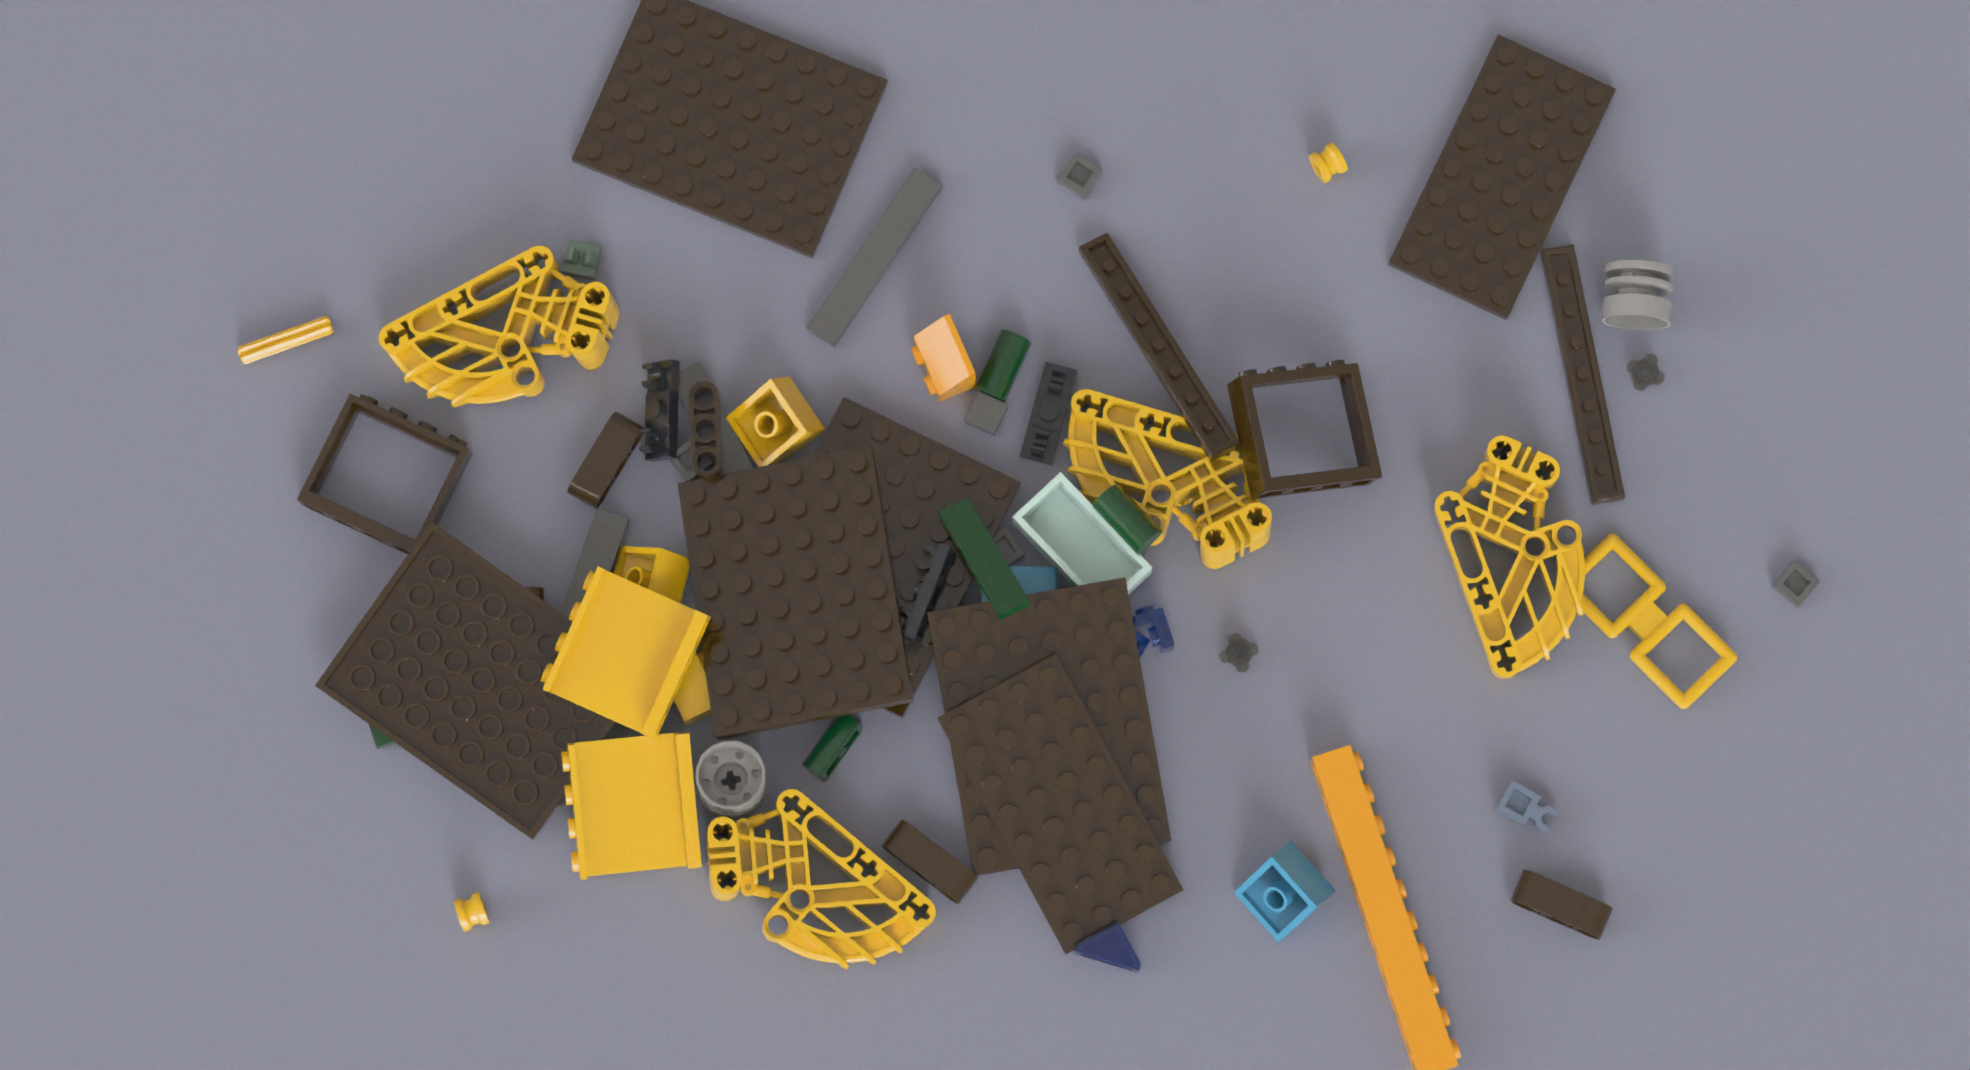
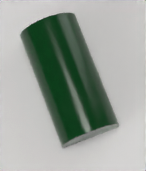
M1004 329L1001 330L974 391H980L1005 403L1031 347V342L1017 333Z
M1118 484L1105 490L1093 504V508L1137 555H1142L1163 533L1161 528Z
M850 715L835 717L804 760L802 766L823 782L827 781L863 731L859 721Z

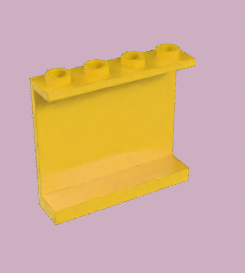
M598 566L596 571H590L585 579L582 589L586 590V594L582 602L577 601L571 610L569 620L573 622L568 633L562 632L557 641L555 651L559 653L554 664L548 663L541 678V681L545 683L543 690L656 740L711 617Z
M687 731L658 734L656 740L644 735L567 743V751L561 752L563 772L569 771L571 785H564L566 805H573L574 818L568 819L569 839L576 838L577 847L576 852H571L572 871L579 872L581 880L587 879V876L682 866H687L688 869L702 867L690 735Z

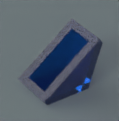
M1119 922L1076 944L1074 950L1076 955L1136 973L1139 972L1141 966Z

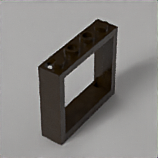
M1335 360L1326 363L1323 367H1316L1315 363H1306L1297 366L1296 370H1287L1286 366H1278L1268 369L1267 373L1257 374L1256 369L1239 372V377L1227 384L1251 500L1366 486L1382 478L1358 363L1345 364L1344 360ZM1339 379L1358 467L1271 477L1252 388Z
M349 394L297 500L302 506L408 555L429 524L433 522L438 525L472 453L466 447L467 442L460 440L455 435L450 434L448 438L436 433L438 430L436 427L420 420L417 425L407 420L408 415L401 410L390 407L389 411L378 407V401L370 396L367 397L361 394L360 397ZM359 413L456 458L416 540L318 495Z

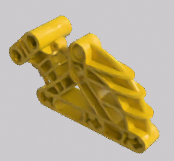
M535 246L387 324L379 333V343L405 374L403 377L405 383L415 382L428 391L426 395L429 399L440 396L453 400L451 402L452 407H458L466 403H495L522 395L533 397L542 392L545 379L532 353L560 355L563 358H567L572 354L581 367L587 370L599 368L604 363L610 347L605 338L612 340L613 335L609 329H616L620 309L604 284L591 282L586 285L577 282L569 275L564 276L559 272L558 261L549 248ZM544 259L546 266L540 269L538 261ZM528 267L532 275L528 276L523 268ZM512 274H520L518 282L486 300L477 301L479 292ZM555 277L562 282L564 287L570 290L567 297H563L560 289H554L551 297L546 296L550 283ZM467 298L473 304V306L470 308L468 306V303L465 301V299ZM513 301L503 333L471 324ZM456 305L458 313L452 315L451 308ZM537 324L541 326L540 334L547 341L552 333L555 334V343L529 347ZM408 329L415 335L414 338L411 339V335L407 332ZM399 336L400 344L398 346H394L393 339ZM435 342L452 347L433 358H430L422 351V349ZM514 344L520 345V351L516 356H506L508 347ZM471 353L485 356L482 360L461 371L446 367ZM500 365L504 367L503 369L491 371ZM529 372L535 374L532 383L529 385L520 384L524 374Z
M1090 389L1079 390L1074 394L1071 399L1068 439H1064L1063 445L1069 448L1073 465L1068 468V472L1077 477L1083 489L1079 492L1088 501L1094 504L1105 490L1115 484L1120 485L1126 493L1143 498L1142 504L1136 500L1134 501L1163 531L1150 546L1158 545L1163 541L1174 513L1180 518L1178 521L1191 532L1192 538L1200 541L1201 562L1210 569H1218L1230 564L1235 560V553H1238L1240 558L1243 557L1245 548L1251 553L1267 544L1271 532V510L1267 505L1260 503V499L1251 500L1243 460L1239 458V454H1241L1240 447L1229 452V456L1224 455L1210 462L1202 448L1173 439L1172 434L1176 431L1192 433L1183 417ZM1086 403L1091 404V408H1088L1086 413L1081 412V408H1084ZM1101 407H1104V408H1103V418H1099V414H1098V413L1101 414ZM1148 422H1153L1154 427H1151L1150 431H1145L1144 426H1147ZM1164 426H1167L1166 437H1162V432H1164ZM1097 431L1113 435L1122 452L1098 446ZM1150 447L1197 460V462L1166 477ZM1102 460L1132 469L1139 484L1109 475ZM1238 473H1244L1245 483H1243L1245 494L1237 497L1235 494L1238 492V485L1235 482L1225 485L1223 481ZM1158 491H1164L1169 494L1170 498L1166 502L1158 503L1154 501L1152 496ZM1198 494L1199 499L1192 504L1193 514L1202 511L1203 515L1195 521L1189 514L1183 513L1175 505Z
M1503 435L1496 436L1489 442L1484 455L1485 462L1478 466L1477 471L1466 481L1465 487L1459 493L1445 491L1437 497L1434 504V514L1490 669L1498 678L1510 679L1543 657L1546 661L1550 660L1549 652L1559 643L1564 636L1565 640L1570 638L1568 629L1576 613L1579 616L1583 615L1580 602L1584 590L1585 558L1581 542L1582 532L1577 523L1571 520H1562L1540 528L1541 519H1544L1545 504L1548 499L1547 491L1554 486L1560 474L1558 462L1540 451H1537L1536 454L1531 452L1532 447L1528 446L1527 449L1521 447V442ZM1497 448H1501V452L1504 450L1507 452L1504 460H1499L1500 456L1494 457ZM1539 468H1544L1543 472L1549 471L1550 475L1547 480H1542L1543 476L1537 477L1536 474ZM1482 481L1491 485L1490 493L1483 490L1480 492V498L1488 501L1487 511L1463 500V497L1471 489L1474 490ZM1449 499L1451 504L1456 503L1458 505L1454 510L1455 519L1458 521L1460 518H1463L1464 522H1457L1449 528L1446 527L1445 524H1450L1451 517L1448 511L1442 512L1440 509L1444 505V500ZM1524 501L1534 505L1532 518L1535 519L1533 531L1531 532L1508 521L1513 514L1520 517L1526 515L1527 511L1520 508ZM1561 528H1569L1575 535L1574 542L1569 545L1560 543L1557 539V531ZM1455 530H1464L1470 536L1481 566V575L1477 578H1468L1462 572L1450 537ZM1477 536L1518 554L1499 595ZM1530 539L1539 540L1543 544V553L1538 556L1530 555L1525 548L1526 542ZM1555 558L1556 564L1554 589L1544 561ZM1537 566L1550 599L1548 608L1539 622L1526 591ZM1486 580L1487 584L1482 585L1481 590L1484 597L1490 596L1492 599L1488 603V609H1484L1482 605H1475L1474 601L1478 598L1477 589L1475 587L1470 591L1468 586L1477 585ZM1521 600H1523L1532 629L1522 638L1515 641L1509 625ZM1508 642L1510 647H1505L1503 651L1507 659L1513 658L1514 660L1510 667V672H1506L1504 667L1498 668L1497 663L1501 660L1500 652L1497 650L1495 653H1492L1490 648H1497Z
M796 789L783 791L776 801L775 809L763 815L759 813L747 819L741 818L736 823L728 817L721 816L711 821L708 827L706 850L711 894L720 901L734 899L739 890L744 896L754 895L769 899V897L779 899L764 918L762 923L763 935L767 940L779 943L781 946L804 957L823 962L837 963L846 970L849 968L847 963L867 961L874 965L876 963L874 958L884 956L893 951L901 954L903 952L901 947L916 937L923 929L930 926L936 916L935 906L930 899ZM795 799L798 802L796 809L804 814L806 809L811 811L805 816L802 825L797 823L800 818L797 812L791 810L789 813L784 811L786 805L784 800L791 802ZM779 817L782 841L770 839V830L768 829L764 830V838L754 837L753 828L765 824V821L770 818ZM813 819H819L849 843L852 854L845 858L834 854L810 834L807 829V823ZM717 832H728L727 839L722 838L720 841L716 839ZM807 842L854 882L811 886ZM857 852L862 854L858 860L861 864L867 867L871 863L875 866L873 873L876 875L875 877L872 875H868L866 878L861 875L863 868L857 862L853 868L848 865L854 860ZM785 867L787 889L785 893L772 891L771 887L758 885L759 875L767 873L768 882L774 879L773 870ZM728 877L732 879L731 887L728 885L725 888L719 886L721 879L726 880ZM795 892L804 893L808 897V906L802 909L793 907L790 902V896ZM911 895L914 899L910 904L915 909L924 907L927 910L925 912L927 920L920 918L918 921L914 920L915 912L908 905L904 911L899 907ZM884 906L895 916L876 926L856 908ZM844 909L866 927L867 930L844 933L819 911ZM810 914L830 932L811 927L802 921ZM776 917L783 919L787 925L786 932L780 935L772 933L768 927V922Z

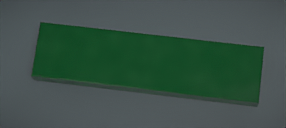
M968 497L938 511L940 520L998 618L1002 620L1029 607L1028 597Z

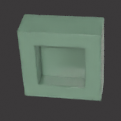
M568 240L561 270L562 274L595 280L602 250L601 246Z

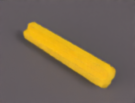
M323 316L243 344L238 347V354L243 364H248L330 335L334 332L329 317Z

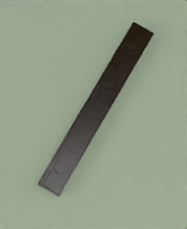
M1105 233L1079 246V253L1210 462L1239 448V440L1109 234Z
M1574 244L1542 249L1540 254L1591 505L1624 500L1625 493Z

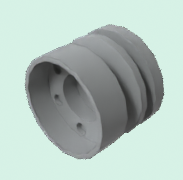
M1641 259L1618 260L1607 263L1605 266V276L1609 279L1605 280L1604 288L1615 294L1604 297L1601 321L1608 326L1625 330L1652 331L1668 328L1671 325L1672 302L1660 296L1673 292L1674 286L1670 281L1674 279L1675 269L1664 263Z
M722 741L712 745L701 755L696 766V787L702 806L715 817L723 816L732 820H739L750 816L761 806L766 794V770L761 756L751 746L739 741ZM727 778H733L737 783L735 790H729L728 785H726Z

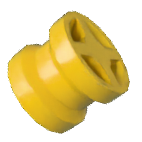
M1332 142L1327 144L1322 152H1314L1309 155L1311 166L1323 183L1329 182L1332 175L1336 173L1342 174L1348 170L1344 157Z
M480 892L473 893L471 898L466 900L460 898L453 900L464 932L471 930L473 925L479 923L486 925L490 923Z

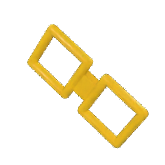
M1611 533L1584 557L1585 575L1613 549L1650 587L1614 622L1584 593L1580 602L1582 611L1609 638H1616L1627 627L1633 631L1642 641L1630 652V659L1679 708L1687 709L1737 661V654L1687 604L1682 603L1678 605L1668 616L1653 602L1666 590L1665 582L1616 534ZM1682 620L1721 656L1684 693L1646 656Z

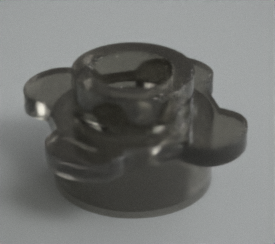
M1647 354L1644 359L1638 361L1630 360L1626 368L1631 373V379L1634 382L1633 386L1638 391H1643L1646 387L1653 384L1660 385L1664 381V373L1659 371L1657 366L1658 358L1654 354ZM1646 369L1649 373L1644 375L1642 371Z
M1231 634L1228 638L1229 643L1226 649L1222 650L1219 654L1220 661L1232 664L1238 672H1246L1249 669V661L1252 656L1258 653V646L1254 642L1249 643L1246 639L1241 638L1240 634ZM1241 650L1242 655L1237 656L1236 651Z

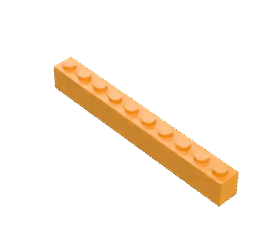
M1351 745L1313 756L1310 763L1413 1070H1449L1458 1066L1456 1059L1461 1058L1460 1050L1455 1038L1449 1039L1446 1027L1450 1026V1021L1445 1007L1439 1008L1435 997L1436 994H1439L1436 979L1433 974H1427L1424 962H1428V955L1423 942L1417 943L1413 931L1417 930L1418 927L1412 910L1406 911L1403 898H1406L1407 894L1402 879H1395L1392 866H1396L1395 857L1391 847L1385 848L1381 835L1385 834V828L1380 815L1374 816L1370 803L1375 802L1370 784H1363L1360 771L1364 770L1360 754L1358 751L1353 752Z

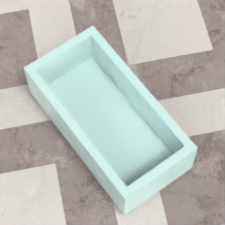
M1061 472L1012 517V525L1053 567L1057 568L1058 573L1071 586L1125 577L1129 595L1151 575L1153 567L1141 555H1137Z

